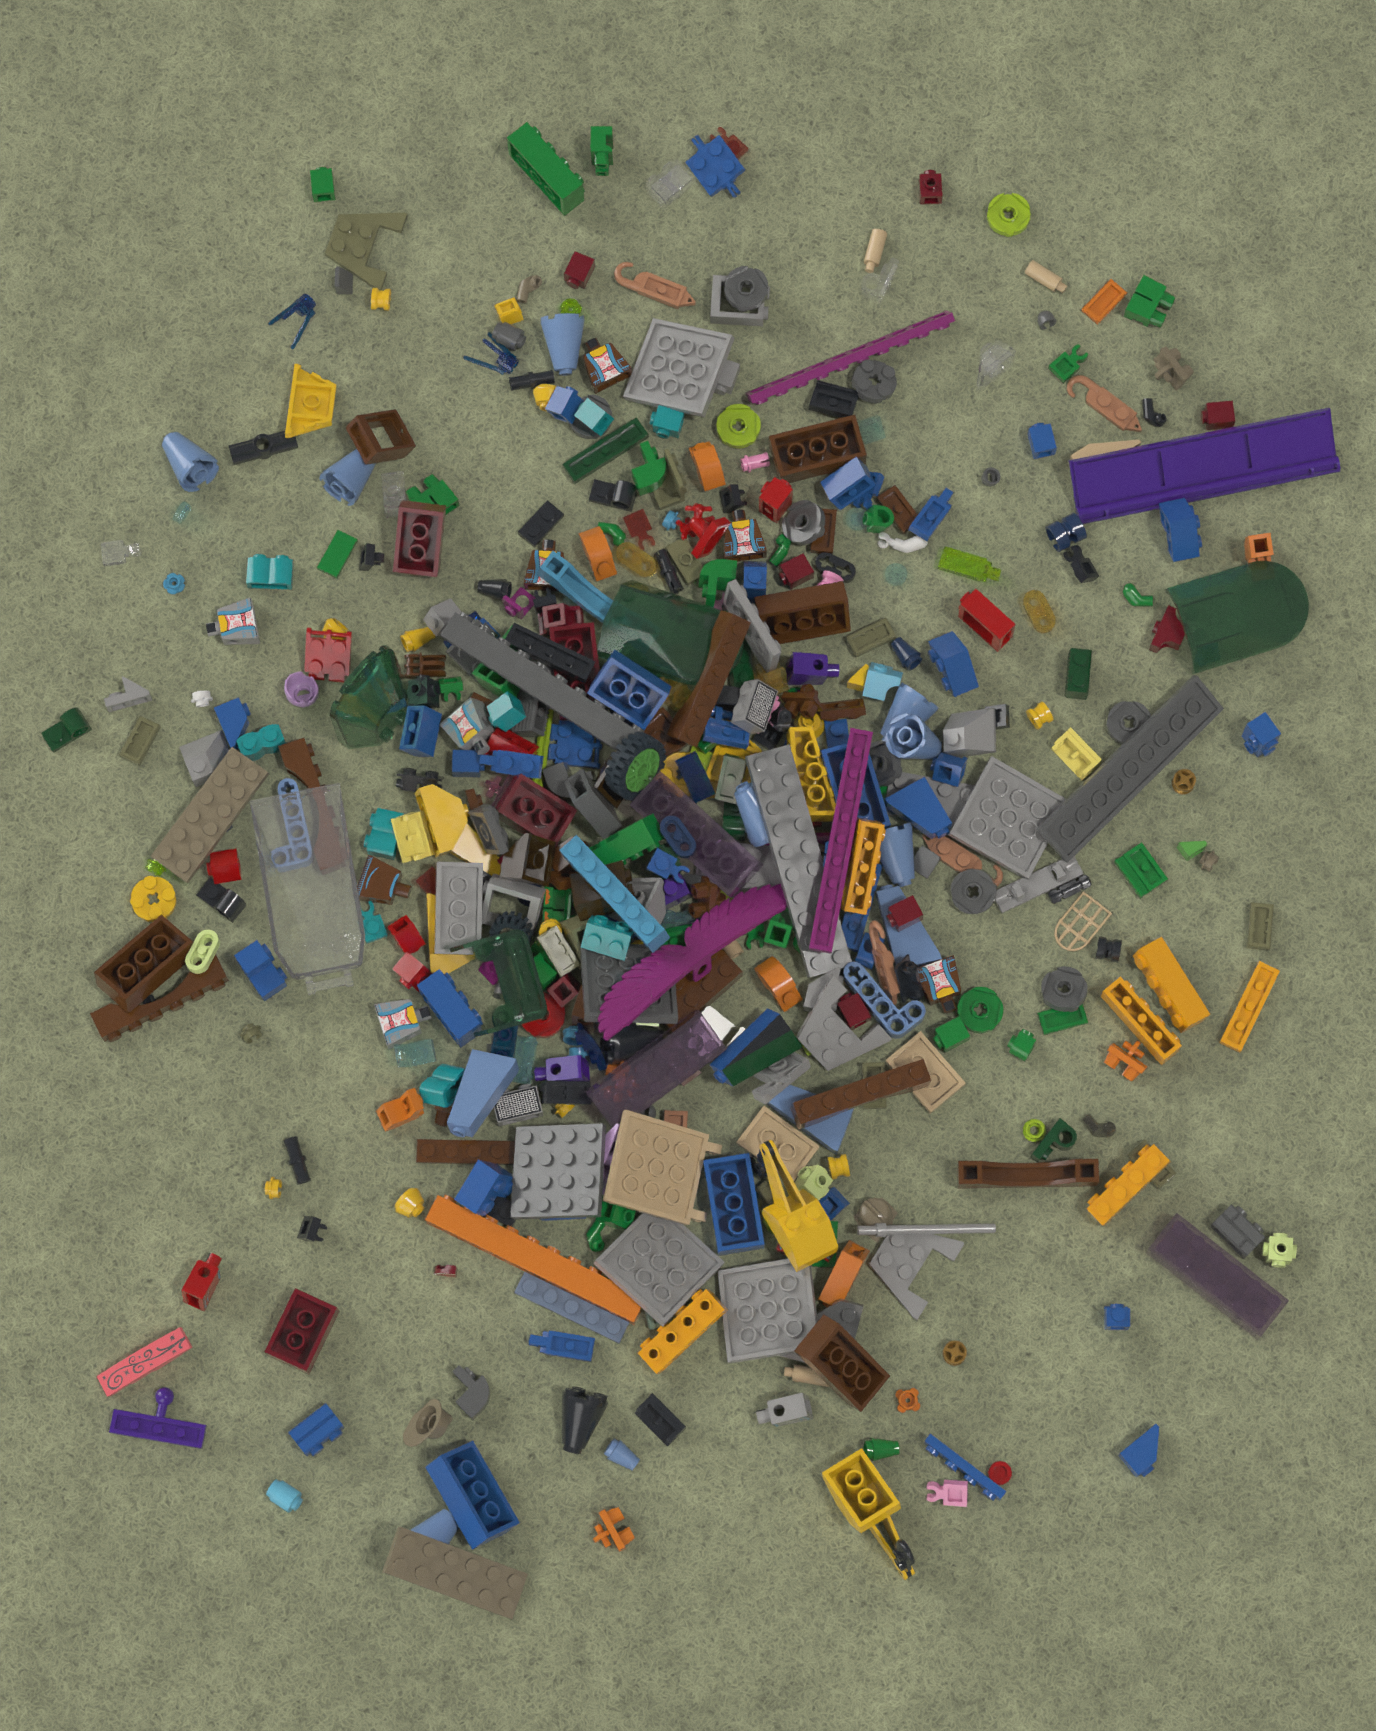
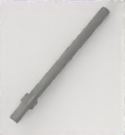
M876 1223L875 1226H857V1235H875L876 1237L900 1234L996 1232L995 1224L886 1225V1223Z

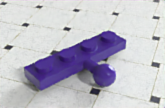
M162 1387L157 1390L155 1394V1399L158 1403L156 1416L113 1410L109 1429L111 1434L203 1449L207 1425L165 1418L167 1406L174 1400V1393L170 1388Z

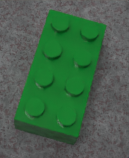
M526 122L507 137L509 155L565 216L584 201V181L578 173H573L569 169L570 165L563 157H558L553 145L550 142L546 143L541 138L542 134L535 126L531 127Z

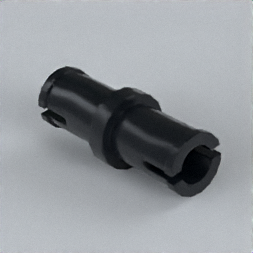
M553 370L538 373L531 371L527 375L509 377L511 391L524 388L535 389L540 384H555Z
M666 549L659 550L660 555L656 552L654 558L661 570L660 575L665 579L670 594H678V589L680 591L684 589L677 575L678 570L672 564L668 551Z
M298 1136L285 1139L284 1143L290 1159L288 1163L293 1168L297 1185L311 1181L305 1163L307 1159L302 1154Z

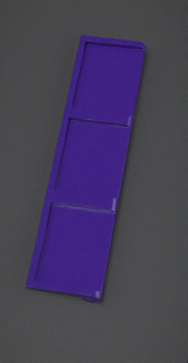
M1330 408L1068 460L1076 514L1083 524L1159 509V503L1185 498L1187 503L1333 474L1341 470L1340 461L1335 450Z

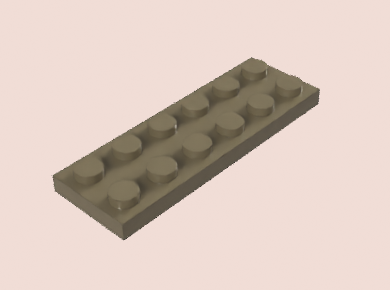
M231 747L150 857L186 883H189L260 788L269 773Z
M399 1526L382 1573L509 1619H513L528 1575L525 1572Z

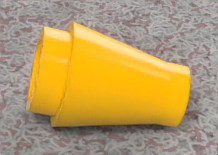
M426 627L405 631L404 635H401L400 638L407 652H415L434 639L435 634Z

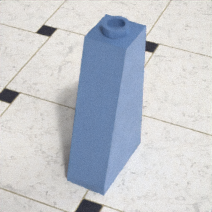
M886 885L881 887L876 893V898L890 952L894 956V967L907 954L910 957V961L917 964L918 968L941 960V954L921 921L900 932L897 931L896 927L892 928L886 918L888 907L906 899L899 886Z
M472 1049L447 1121L449 1130L453 1135L457 1137H473L517 1075L519 1067L516 1058Z
M789 1085L769 1101L767 1105L796 1125L790 1109L792 1103L817 1094ZM853 1109L801 1130L830 1152L837 1155L853 1114Z

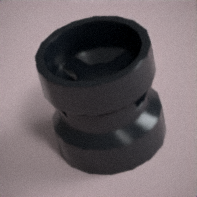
M1099 936L1095 959L1103 960L1108 958L1112 962L1118 963L1122 940L1114 939L1111 941L1106 937Z

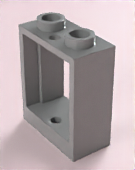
M713 275L710 323L763 327V320H768L769 308L764 306L765 301L758 307V314L720 312L722 286H725L727 276ZM743 284V285H742V287L752 288L751 285H750V286H746V284ZM768 286V297H767V299H769L770 286Z
M493 874L490 881H485L482 894H485L484 901L482 900V924L492 926L499 915L490 912L495 890L531 901L527 915L529 919L527 924L532 923L531 929H533L534 934L538 925L546 889L500 877V875Z

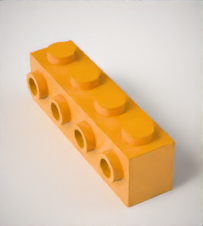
M857 818L840 906L844 911L867 915V910L871 906V890L876 882V865L879 864L881 857L880 845L885 837V825L879 821Z
M1162 937L1141 947L1133 955L1137 968L1142 970L1147 984L1155 991L1160 1005L1167 1010L1172 1024L1178 1028L1180 1033L1196 1026L1210 1015Z
M1120 976L1103 990L1101 998L1162 1066L1179 1052L1182 1046L1181 1042L1173 1032H1169L1165 1027L1164 1021L1158 1015L1153 1014L1149 1009V1004L1142 997H1138L1134 992L1133 986L1127 980L1124 981Z
M1147 1144L1138 1153L1140 1157L1134 1163L1130 1160L1121 1169L1123 1174L1118 1179L1115 1177L1111 1178L1104 1185L1106 1190L1101 1195L1096 1193L1087 1202L1090 1205L1087 1210L1102 1226H1105L1171 1163L1156 1145L1153 1144L1150 1147Z
M700 1289L691 1297L692 1303L687 1307L683 1305L675 1314L676 1318L670 1323L667 1322L663 1327L660 1326L657 1329L659 1333L653 1339L649 1337L640 1345L641 1350L638 1354L656 1374L664 1371L728 1311L710 1289H705L704 1291Z

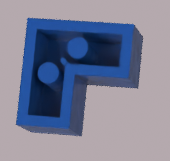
M1185 498L1159 503L1160 520L1166 531L1168 551L1173 562L1200 557L1199 548H1202V540L1197 533V528H1200V520L1198 515L1194 514L1193 506L1189 505Z
M953 631L928 641L931 649L928 650V655L932 663H936L939 672L943 673L944 678H941V682L945 691L949 690L956 697L979 687L968 649Z
M258 940L234 955L239 966L264 1001L287 987L284 981L287 979V976L281 967L276 969L272 964V961L275 959L265 943L260 945Z
M477 1160L454 1200L473 1213L485 1216L494 1207V1200L497 1196L507 1198L512 1193L513 1174L498 1164Z

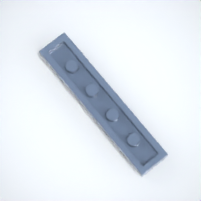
M524 1272L514 1292L620 1344L629 1325L628 1321L527 1272Z

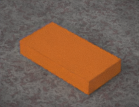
M1110 279L1081 311L1098 325L1127 295V292Z

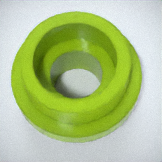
M1038 1119L1028 1120L1023 1126V1135L1030 1142H1039L1046 1134L1044 1123ZM1030 1128H1038L1039 1133L1036 1135L1031 1134Z

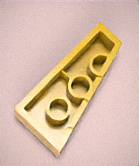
M790 727L786 734L787 745L790 744L811 821H833L836 807L834 793L827 778V771L821 759L813 727Z

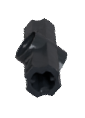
M285 431L270 435L259 434L254 439L229 445L234 465L256 459H268L272 455L298 448L296 436L285 438ZM261 444H267L269 446L265 450H261L258 448Z

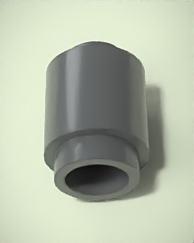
M498 322L492 333V338L496 339L497 343L514 351L517 348H522L526 341L525 331L507 322Z

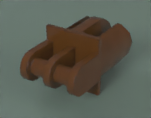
M422 652L420 654L404 655V659L407 660V664L404 665V668L407 669L404 678L417 679L418 675L446 677V671H444L446 655H422ZM413 660H420V663H413ZM413 669H420V673H413Z

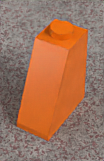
M851 1240L848 1241L819 1297V1300L823 1301L822 1304L829 1307L840 1299H846L870 1250Z

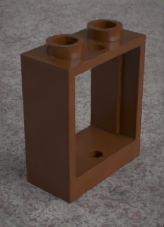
M396 409L356 415L346 427L365 465L403 459L416 447ZM384 427L394 447L382 449L372 428Z

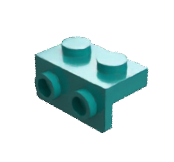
M592 915L586 924L581 948L625 961L634 932L625 922L616 923L608 920L605 916Z

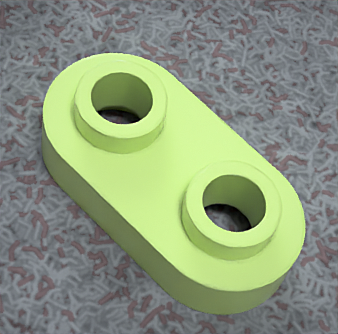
M203 930L197 935L185 959V963L192 973H203L210 966L220 946V939L216 932L213 930ZM212 942L210 946H205L206 943ZM198 961H202L200 965H195Z

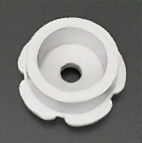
M197 691L192 693L193 699L191 703H196V707L209 706V701H212L213 698L210 695V691Z

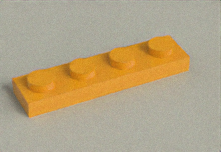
M1261 961L1258 962L1219 1043L1239 1053L1242 1051L1280 970Z

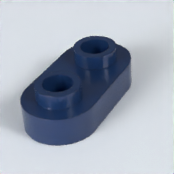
M676 816L665 817L660 823V832L674 853L684 859L693 856L696 851V842L685 825ZM669 826L676 827L674 832H669L667 829ZM683 844H687L689 849L683 851L680 847Z

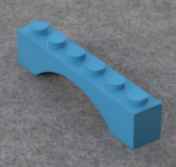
M552 551L537 572L539 577L644 654L648 652L662 632V630L644 617L624 608L599 591L571 563L556 552Z
M577 835L559 850L567 862L602 896L652 953L670 938L657 920Z

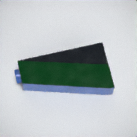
M767 1008L710 1066L715 1072L713 1074L714 1077L721 1084L725 1082L734 1087L799 1050L802 1045L779 1013Z

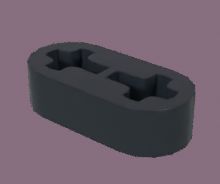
M827 552L819 554L816 558L815 566L818 572H833L839 575L844 580V583H849L855 578L856 569L852 563ZM825 559H829V564L834 566V568L828 565L823 568L820 560L825 561ZM847 567L850 569L849 573L851 575L847 574L846 577H843L842 572L837 570V568L845 570Z

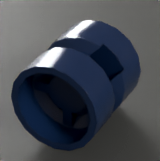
M1074 512L1063 517L1061 523L1055 521L1045 527L1049 540L1056 539L1057 544L1053 545L1057 552L1070 547L1071 542L1076 544L1087 538L1084 525Z

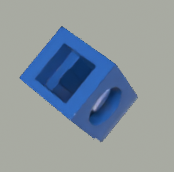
M865 932L855 962L872 970L875 964L871 950L872 944L869 933ZM880 938V941L884 944L885 939Z

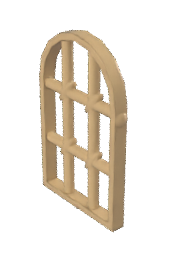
M1083 891L1064 916L1059 919L1054 933L1056 942L1067 951L1075 952L1082 950L1087 944H1090L1091 939L1112 913ZM1085 895L1090 900L1083 909L1078 910L1075 905ZM1094 902L1100 908L1089 918L1084 912ZM1073 909L1078 915L1067 925L1063 920ZM1104 910L1108 913V916L1099 926L1094 922V919ZM1083 917L1088 922L1077 933L1072 927L1079 918ZM1061 924L1066 930L1058 938L1057 929ZM1089 926H1095L1097 929L1088 940L1082 937V934ZM1071 932L1076 937L1068 947H1065L1060 942L1067 933ZM1080 939L1085 943L1079 948L1071 949Z

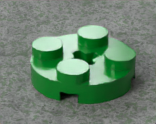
M975 987L964 993L957 1007L958 1017L960 1016L966 1029L981 1034L994 1030L1001 1022L1004 1012L1003 1003L992 989L986 987ZM979 1004L984 1005L983 1009L987 1010V1013H983L982 1016L977 1015V1012L974 1011V1008H978Z

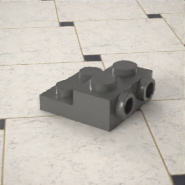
M483 804L468 811L485 853L501 855L508 852V835L499 824V814L496 808L489 804Z

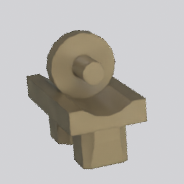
M1165 346L1161 348L1160 353L1153 359L1156 363L1155 367L1158 369L1155 377L1157 380L1164 378L1177 391L1182 388L1194 371L1189 365L1186 364L1181 367L1178 363L1181 359V353L1177 348L1169 350Z

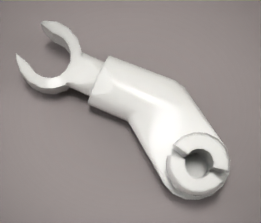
M880 532L878 536L880 539L886 540L878 541L880 548L892 546L893 549L904 553L923 549L928 544V541L919 536L907 540L890 538L885 532Z

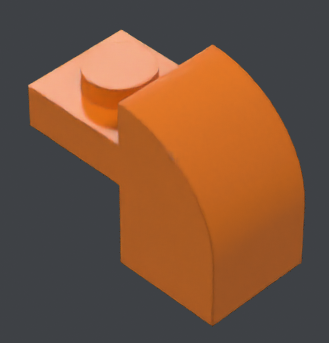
M710 441L690 447L689 452L696 466L704 491L726 485L714 445H711Z
M600 526L579 533L595 580L600 581L616 575L617 571L613 556Z
M1271 533L1247 536L1244 548L1245 558L1248 562L1250 582L1274 579L1271 556L1274 555Z
M773 956L754 968L761 982L772 993L783 1012H786L803 1000L795 987L796 984L792 977Z
M412 1088L407 1090L400 1098L383 1103L376 1112L385 1132L424 1114L423 1100L417 1094L416 1089Z

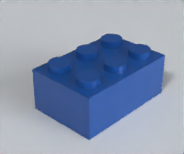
M614 649L591 683L587 694L645 730L668 697L672 686Z
M439 969L417 986L420 995L458 1046L462 1048L483 1032L481 1028L483 1025L482 1018L474 1008L472 1010L469 1009L468 999L461 990L458 992L455 990V982L447 972L443 974Z

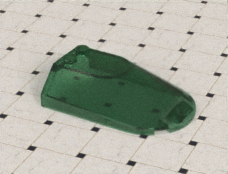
M1272 561L1251 562L1165 589L1179 614L1191 651L1193 675L1287 645L1300 634L1305 626L1309 612L1308 596L1301 580L1289 568Z
M630 580L621 584L604 618L597 648L598 657L608 660L615 649L654 675L684 684L697 685L707 662L712 630L721 610L635 580ZM743 642L729 674L736 668V666L741 660L744 649Z
M382 645L378 653L372 651L354 669L339 690L342 694L339 701L335 700L332 703L330 718L337 739L348 749L380 746L383 742L387 743L394 736L395 732L393 730L397 725L402 726L405 722L408 707L406 680L394 650L387 645Z

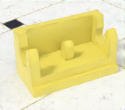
M1071 727L1054 742L1055 745L1051 748L1081 781L1100 766L1102 761Z
M424 811L410 812L391 819L402 863L435 855Z

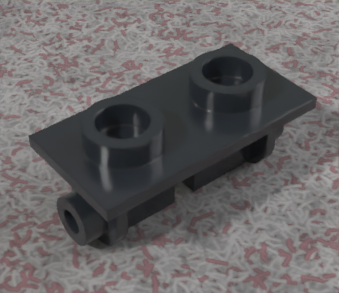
M780 702L778 708L771 713V718L768 722L776 731L788 732L790 727H795L791 722V712Z
M403 768V771L397 773V776H402L401 779H397L396 787L400 788V790L416 792L418 784H422L421 787L433 784L442 789V784H439V781L441 782L444 777L439 776V772L426 771L425 774L416 773L417 769Z
M907 954L894 968L903 1003L908 998L920 1001L924 996L922 985L919 983L918 965L910 961V957Z

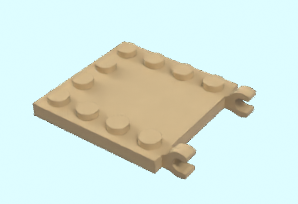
M623 1110L603 1201L683 1225H690V1220L706 1222L707 1213L693 1209L705 1153L720 1155L722 1145L708 1142L709 1134L629 1110Z

